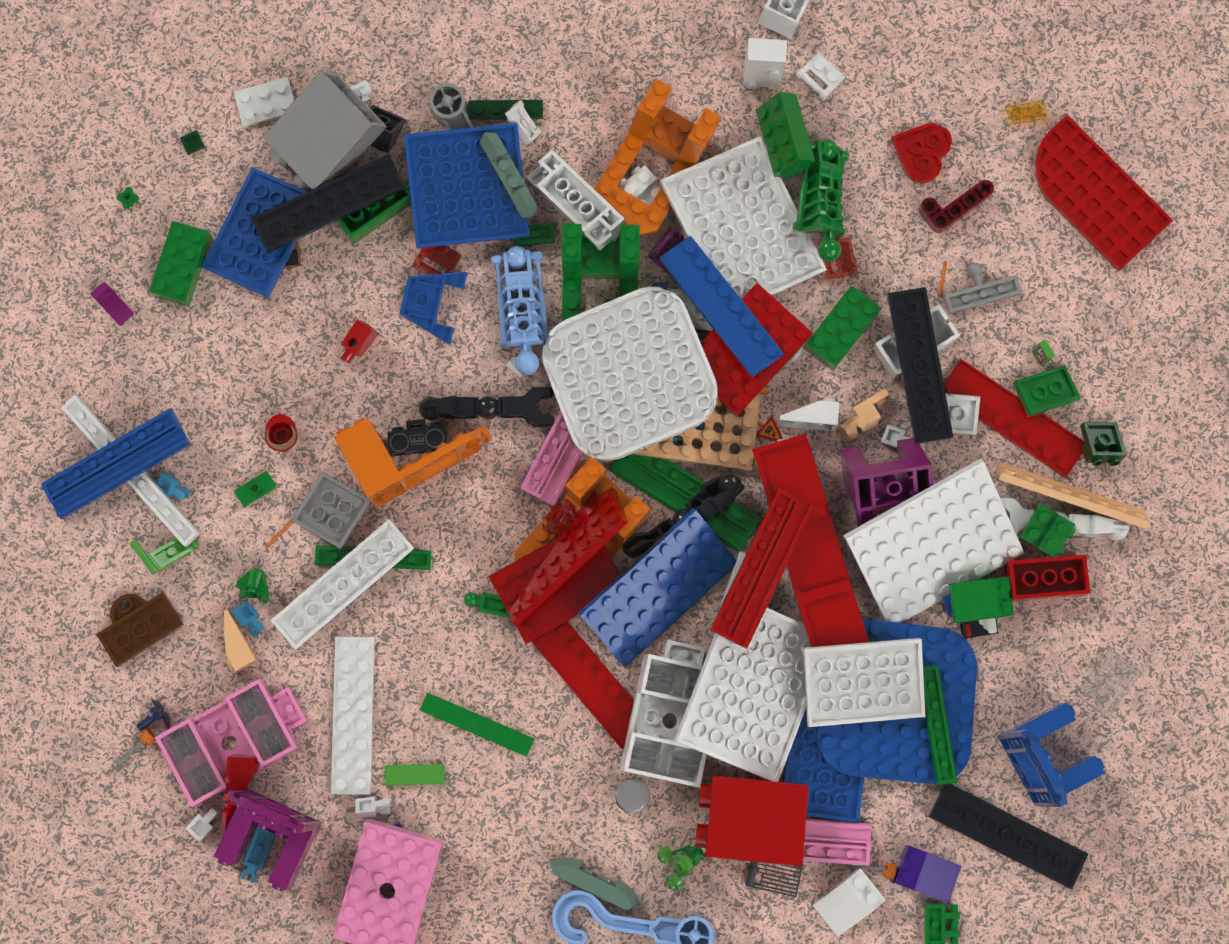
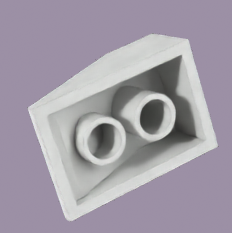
M768 0L758 20V24L791 39L810 0Z
M824 398L823 401L820 400L781 415L777 421V426L834 431L838 425L839 402H835V399Z
M857 868L813 904V907L838 937L869 915L886 899L861 868Z

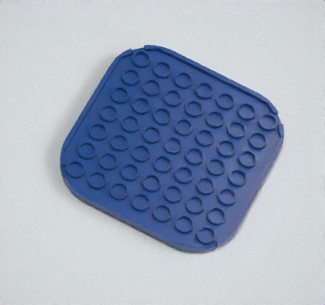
M862 619L869 642L920 638L922 639L923 667L938 665L956 776H958L968 763L972 745L977 661L972 647L960 634L950 629ZM925 717L817 726L816 740L819 752L829 766L837 772L857 777L936 784Z

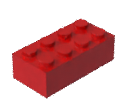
M1086 555L1011 560L1005 564V574L1010 579L1012 601L1085 596L1091 593Z

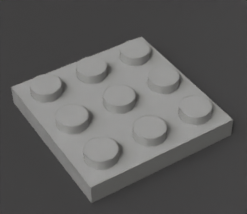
M322 472L291 521L342 550L370 506L371 501Z

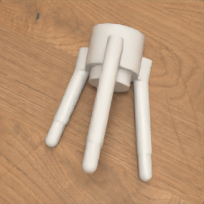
M366 80L349 86L361 97L363 102L369 100L368 95L372 94V91Z

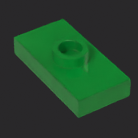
M265 471L234 490L245 508L276 489L277 486L268 471Z

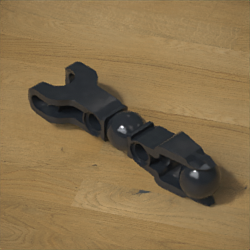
M533 387L524 396L498 397V400L493 396H484L481 399L479 397L450 396L436 398L430 396L424 398L418 408L420 415L426 420H435L437 418L453 420L479 418V416L489 420L498 416V418H523L533 427L553 426L555 422L552 415L541 414L536 406L540 400L553 397L554 391L551 387Z
M730 470L703 484L700 487V491L691 498L688 504H685L687 509L676 511L672 520L667 518L668 520L661 522L649 532L635 533L625 541L622 546L624 554L630 558L643 554L693 508L697 510L704 520H707L717 512H724L745 488L740 477Z

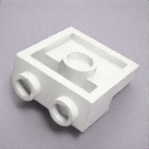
M645 165L642 168L638 166L631 172L632 176L628 180L626 178L622 179L618 187L644 203L651 205L662 186Z

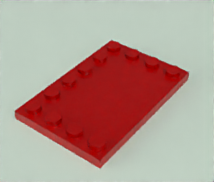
M558 538L488 576L508 613L534 576L537 568L542 565L554 548ZM605 546L600 548L524 621L516 626L525 644L534 641L578 616V612L620 575Z

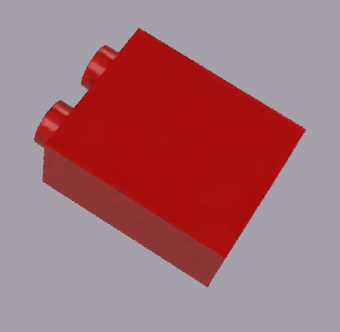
M712 776L711 784L701 783L699 807L709 808L708 824L697 823L695 848H704L705 857L802 866L809 785Z

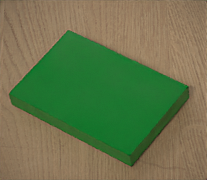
M1066 365L1013 382L1028 417L1077 402L1081 399Z

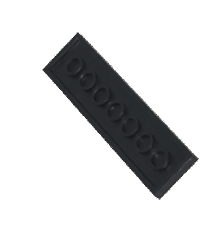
M390 154L256 215L251 220L267 253H270L405 190L406 187Z
M926 287L888 293L887 297L915 444L951 439L954 436Z
M943 784L928 816L1069 889H1073L1088 856L1087 852L952 784Z

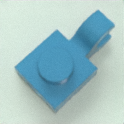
M166 471L161 472L157 485L169 498L176 496L178 499L183 500L184 497L188 499L191 491L189 489L178 486L180 480Z
M248 601L231 612L243 628L248 625L249 632L253 637L259 635L260 631L265 628L257 620L260 615Z

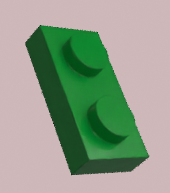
M553 223L529 225L530 237L516 238L517 246L519 247L555 243Z

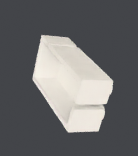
M940 304L930 309L938 352L957 341L960 337L952 322H949L944 328L943 324L949 318ZM893 332L891 336L888 335L875 343L872 349L894 380L902 374Z

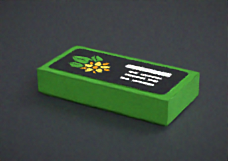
M1046 340L1038 343L1032 350L1041 367L1055 356Z

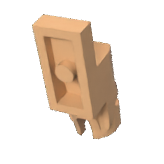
M886 388L853 407L851 412L855 417L851 416L845 423L840 425L842 433L849 442L858 436L856 429L863 434L877 426L881 416L874 405L880 407L887 402L886 398L889 396Z

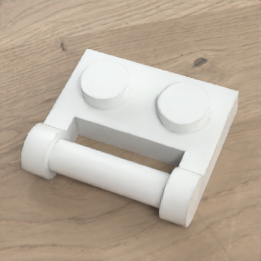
M819 52L796 74V77L799 80L802 79L812 88L822 101L845 79V76ZM810 71L827 88L824 90L806 73Z
M520 100L505 115L510 124L517 123L519 139L525 145H528L542 131L539 127H536L523 107L524 103Z

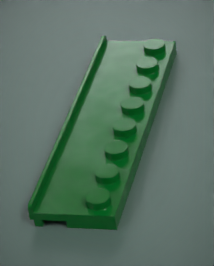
M630 454L617 459L610 469L611 473L675 513L680 509H687L685 504H688L691 498L700 491V487L705 484V482L670 460ZM734 501L724 512H717L705 520V522L722 543L739 553L761 518Z

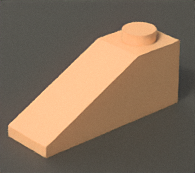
M226 609L223 611L225 653L228 658L226 663L231 671L240 672L257 662L258 658L231 611Z

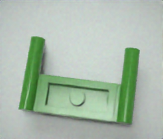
M175 538L147 555L136 539L130 542L131 547L152 575L200 547L195 539L187 547H184Z

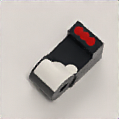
M997 618L960 622L961 633L964 639L999 633Z

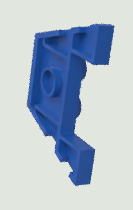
M468 272L408 276L399 314L445 343L451 344L455 328L436 323L445 285L460 289L465 288Z

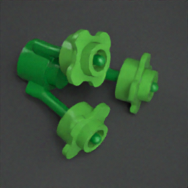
M690 844L671 851L669 846L662 848V845H660V851L657 852V858L660 863L666 864V867H669V863L673 862V855H675L676 862L674 866L681 874L679 876L675 873L671 876L668 875L666 877L668 880L666 884L669 889L673 891L677 889L680 892L682 890L681 887L684 885L681 879L684 876L690 875V871L700 864V860L705 858L704 852L701 848H695V845L691 847Z

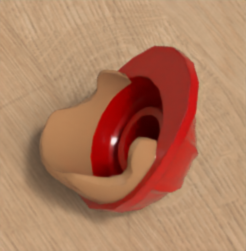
M285 414L274 415L268 420L266 425L265 441L274 451L285 452L290 450L296 444L298 438L295 423Z

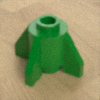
M254 568L249 570L237 580L235 587L240 589L239 598H258V600L268 603L267 575L262 569Z

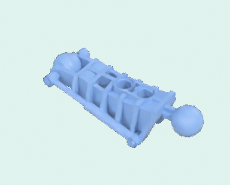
M515 246L507 252H503V256L496 255L491 258V264L493 263L496 266L498 286L497 300L501 331L499 345L501 348H516L520 346V354L515 359V367L521 374L530 375L539 367V359L532 352L531 345H545L549 337L545 294L542 289L540 269L543 253L541 251L530 253V250ZM531 260L535 261L536 273L532 271ZM504 263L505 273L501 277L500 265ZM527 265L528 271L509 273V267L513 270H521ZM530 291V297L523 298L522 292ZM518 292L519 298L512 299L511 293ZM520 308L526 309L524 312H519L518 310ZM523 325L528 326L525 330L519 329Z

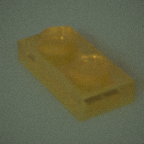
M1044 101L1006 107L1009 125L1047 119Z

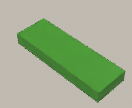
M444 764L385 766V785L444 784Z

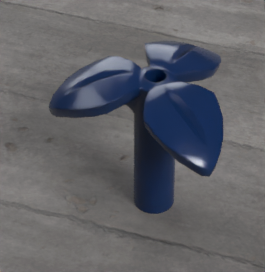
M152 699L151 702L155 707L151 708L147 717L136 725L137 728L141 731L154 721L163 719L166 727L169 729V714L163 711L164 706L161 703Z

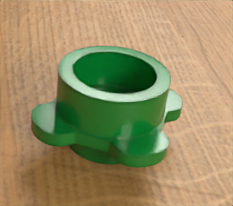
M126 187L124 192L118 193L116 199L121 201L125 209H129L130 206L139 201L138 195L133 193L131 187Z

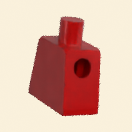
M357 319L341 343L346 349L340 358L350 363L355 355L362 357L379 335V332L367 323ZM357 340V346L354 348L351 347L353 343Z

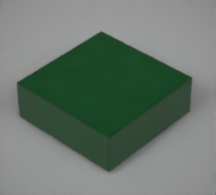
M197 130L180 137L187 155L205 148Z

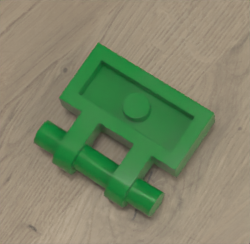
M924 904V944H945V937H950V944H958V937H960V931H958V919H960L958 904H950V912H945V904ZM945 919H950V930H945Z

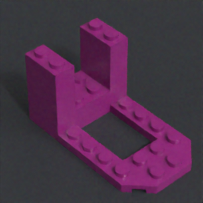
M913 438L897 440L898 460L868 465L859 447L840 450L843 484L856 509L857 528L877 517V509L895 507L933 485L932 464L920 444H915ZM862 575V580H863V582H864L865 584H867L866 581H865V579H864V577H863V575Z
M230 790L226 798L230 799V803L237 807L213 857L218 859V863L227 867L228 865L238 864L255 827L257 826L266 831L267 829H272L275 831L274 834L276 836L288 839L268 882L272 883V888L281 892L282 890L291 889L322 822L253 790Z

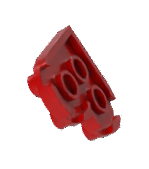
M934 122L927 123L891 137L904 172L914 183L920 184L930 183L936 179L942 166L941 158L950 151L952 144L951 134L946 127L944 128Z

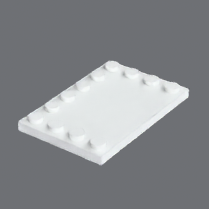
M913 638L803 648L808 727L925 717L922 639Z

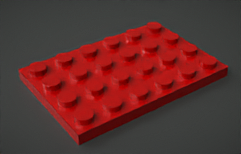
M756 283L741 300L782 350L784 355L751 378L714 330L701 342L717 382V400L736 417L813 335L804 324L759 283Z

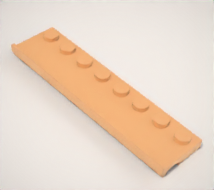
M1001 462L998 465L996 474L1001 481L1145 529L1149 528L1150 521L1146 517V511Z

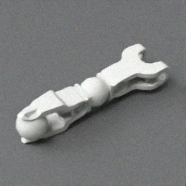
M1000 498L1017 534L1024 529L1035 510L1022 508L1015 499ZM1055 511L1075 524L1074 528L1076 531L1073 536L1090 538L1108 537L1111 540L1120 541L1127 536L1129 531L1127 522L1112 517L1106 518L1098 515L1081 514L1066 515L1063 512Z

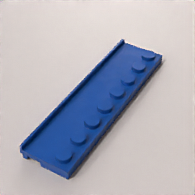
M689 236L659 257V261L751 378L784 355L692 236Z
M169 408L44 481L41 485L50 503L53 504L57 517L64 519L192 444L185 434L174 410Z

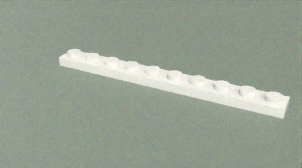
M74 395L62 407V410L98 450L116 440L113 434L78 395ZM146 472L127 482L184 547H187L201 534Z

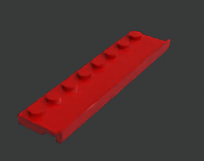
M959 360L944 382L945 393L980 396L979 421L1064 478L1068 476L1082 455L1081 446L1085 441L1043 413L1028 417L1018 396L964 360Z
M777 489L710 628L711 632L744 649L748 648L814 510V506L801 501L799 498L781 489Z
M567 621L532 641L616 744L623 749L634 700Z

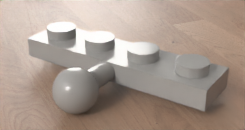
M971 263L967 268V273L973 277L976 286L946 294L943 298L948 314H953L1021 295L1022 290L1017 275L983 284L981 278L982 266L979 263Z

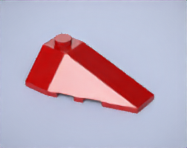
M232 754L227 757L225 783H229V785L226 787L223 799L224 803H227V807H224L222 813L221 835H224L237 807L230 803L231 800L226 797L230 790H249L255 773L259 772L260 763L257 761L256 756Z

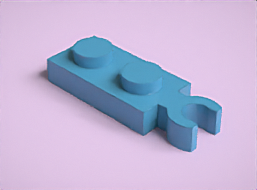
M257 827L243 865L248 867L247 870L242 872L241 879H245L246 874L250 873L252 875L250 882L254 883L256 881V870L262 871L276 837L274 832Z

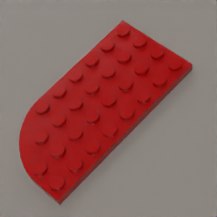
M1068 114L1042 139L1035 158V175L1042 194L1118 272L1173 221Z

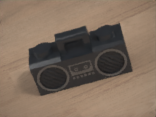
M425 419L406 421L407 430H403V427H394L392 431L387 432L389 454L391 457L434 452L437 446L445 442L447 443L445 425H441L440 422L430 423L429 427H426ZM422 427V430L411 431V428Z

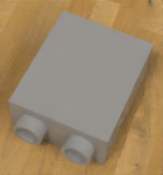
M320 71L263 138L272 146L269 150L271 158L283 167L289 165L297 173L293 178L294 182L298 187L308 192L343 176L387 126L337 73Z

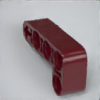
M982 180L943 209L934 198H925L919 207V214L934 232H944L988 200L994 191V185L989 180ZM985 188H986V189L988 190L987 192L984 191L983 193L980 194V196H978V194H979V192L981 191V189H985ZM970 198L973 204H967L965 199ZM924 206H931L932 211H926ZM950 209H956L959 215H953ZM935 220L943 221L944 226H938Z

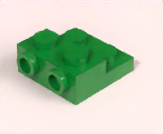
M1039 503L1019 536L1049 555L1056 557L1057 554L1061 555L1066 547L1064 542L1067 538L1071 539L1076 529L1072 521Z

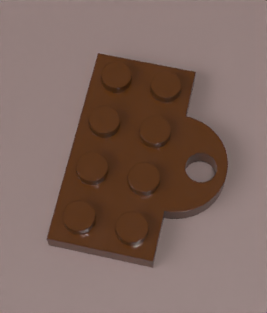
M164 592L148 602L136 594H125L117 598L111 606L110 618L113 624L96 635L114 665L119 667L184 626ZM124 600L130 602V608L126 611L121 609V603Z

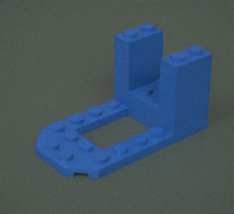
M1067 702L1057 704L997 736L1035 806L1062 807L1068 803L1066 799L1067 793L1105 774L1103 770L1105 766L1102 760L1096 756H1086L1058 771L1050 763L1052 759L1046 749L1043 750L1042 746L1038 743L1037 740L1076 720L1074 717L1076 715L1075 710Z

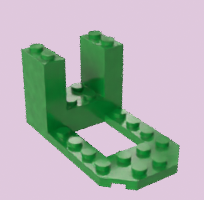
M562 223V321L581 313L582 278L619 279V297L638 290L640 225H621L620 237H617L616 241L612 239L599 251L585 236H582V224Z

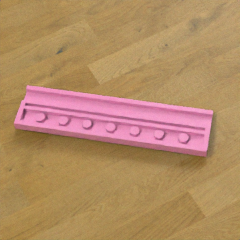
M561 410L519 488L553 507L556 506L565 489V485L569 482L583 455V452L576 446L570 435Z
M806 819L803 861L870 866L871 824Z

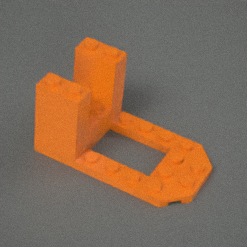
M655 79L637 108L627 136L594 188L600 196L625 218L624 225H640V235L656 233L671 209V205L662 187L651 205L644 203L618 187L642 146H647L675 163L668 175L671 176L698 164L722 119L718 114L705 108L697 123L694 124L665 107L672 87L658 79Z
M369 418L358 419L353 423L354 426L348 429L347 427L342 428L334 436L366 496L376 509L481 450L480 445L483 442L488 444L492 441L488 428L478 427L465 435L464 433L456 435L453 438L454 441L449 444L446 442L440 444L433 453L427 452L421 455L417 462H409L401 467L402 470L399 471Z
M591 457L565 485L566 496L515 550V561L549 543L582 508L593 491H596L601 496L602 493L607 492L611 487L615 489L628 521L604 545L611 558L622 549L624 542L634 535L649 519L650 508L637 496L633 499L627 496L606 477V469Z

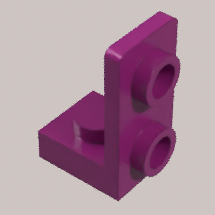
M105 281L90 293L119 326L134 315L131 309Z

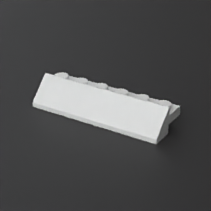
M551 150L538 161L540 166L531 172L526 179L571 224H582V234L600 251L612 239L616 241L621 225H624L626 220L561 157Z

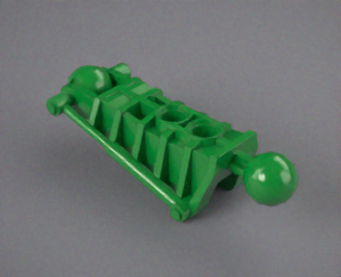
M822 139L820 141H810L815 162L804 169L803 179L801 180L797 221L794 222L793 228L806 234L822 233L823 240L818 245V255L825 262H833L841 255V246L837 240L845 234L842 223L844 217L841 215L843 204H841V197L843 195L841 185L843 183L844 161H847L849 158V152L840 150V147H837L836 143L831 139Z

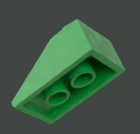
M992 577L949 584L954 623L1014 615L1009 577Z

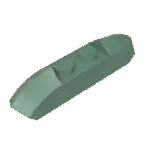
M485 132L479 143L522 218L533 217L538 207L497 134Z
M558 857L549 859L555 876L624 910L640 905L635 893L621 880L618 879L614 886L611 884L612 880L601 876V879L593 876L594 871L586 867L583 870L579 869L582 861L574 858Z

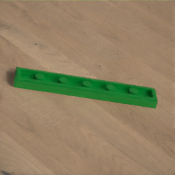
M316 545L314 565L335 566L356 547H343L340 550L334 546ZM412 550L391 569L431 570L432 551Z
M938 665L923 667L925 718L936 785L956 783L957 778Z
M428 692L420 708V711L526 757L535 740L528 735Z

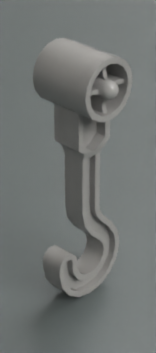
M443 83L435 87L430 94L429 100L435 120L445 126L446 130L473 128L466 113V100L460 87L452 83Z

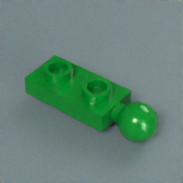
M469 592L464 597V603L467 607L473 608L479 605V612L511 619L498 595L483 592L482 598H479L476 593Z

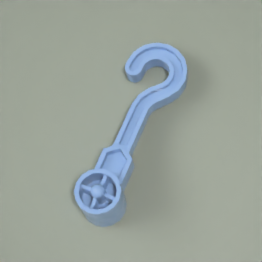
M584 890L571 891L563 895L556 902L552 912V923L556 933L564 941L571 944H585L589 939L588 933L585 930L575 928L570 922V913L577 906L586 907L602 927L614 931L651 936L659 944H714L716 940V929L713 923L703 916H690L684 920L660 916L655 921L612 914L597 896Z

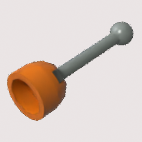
M146 728L140 734V742L122 758H118L115 762L116 765L122 766L123 761L142 745L153 744L156 741L154 733L149 728Z
M887 863L883 867L848 865L850 867L857 866L881 871L885 878L894 880L897 864Z

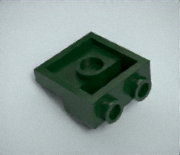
M1083 422L1080 425L1085 441L1081 447L1086 463H1092L1093 466H1100L1103 463L1116 466L1127 456L1117 422Z

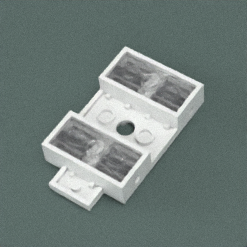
M666 640L663 657L651 654L644 655L620 771L700 788L707 754L675 742L674 739L701 672L705 648ZM667 713H672L677 718L676 725L670 729L666 728L662 722L664 715Z

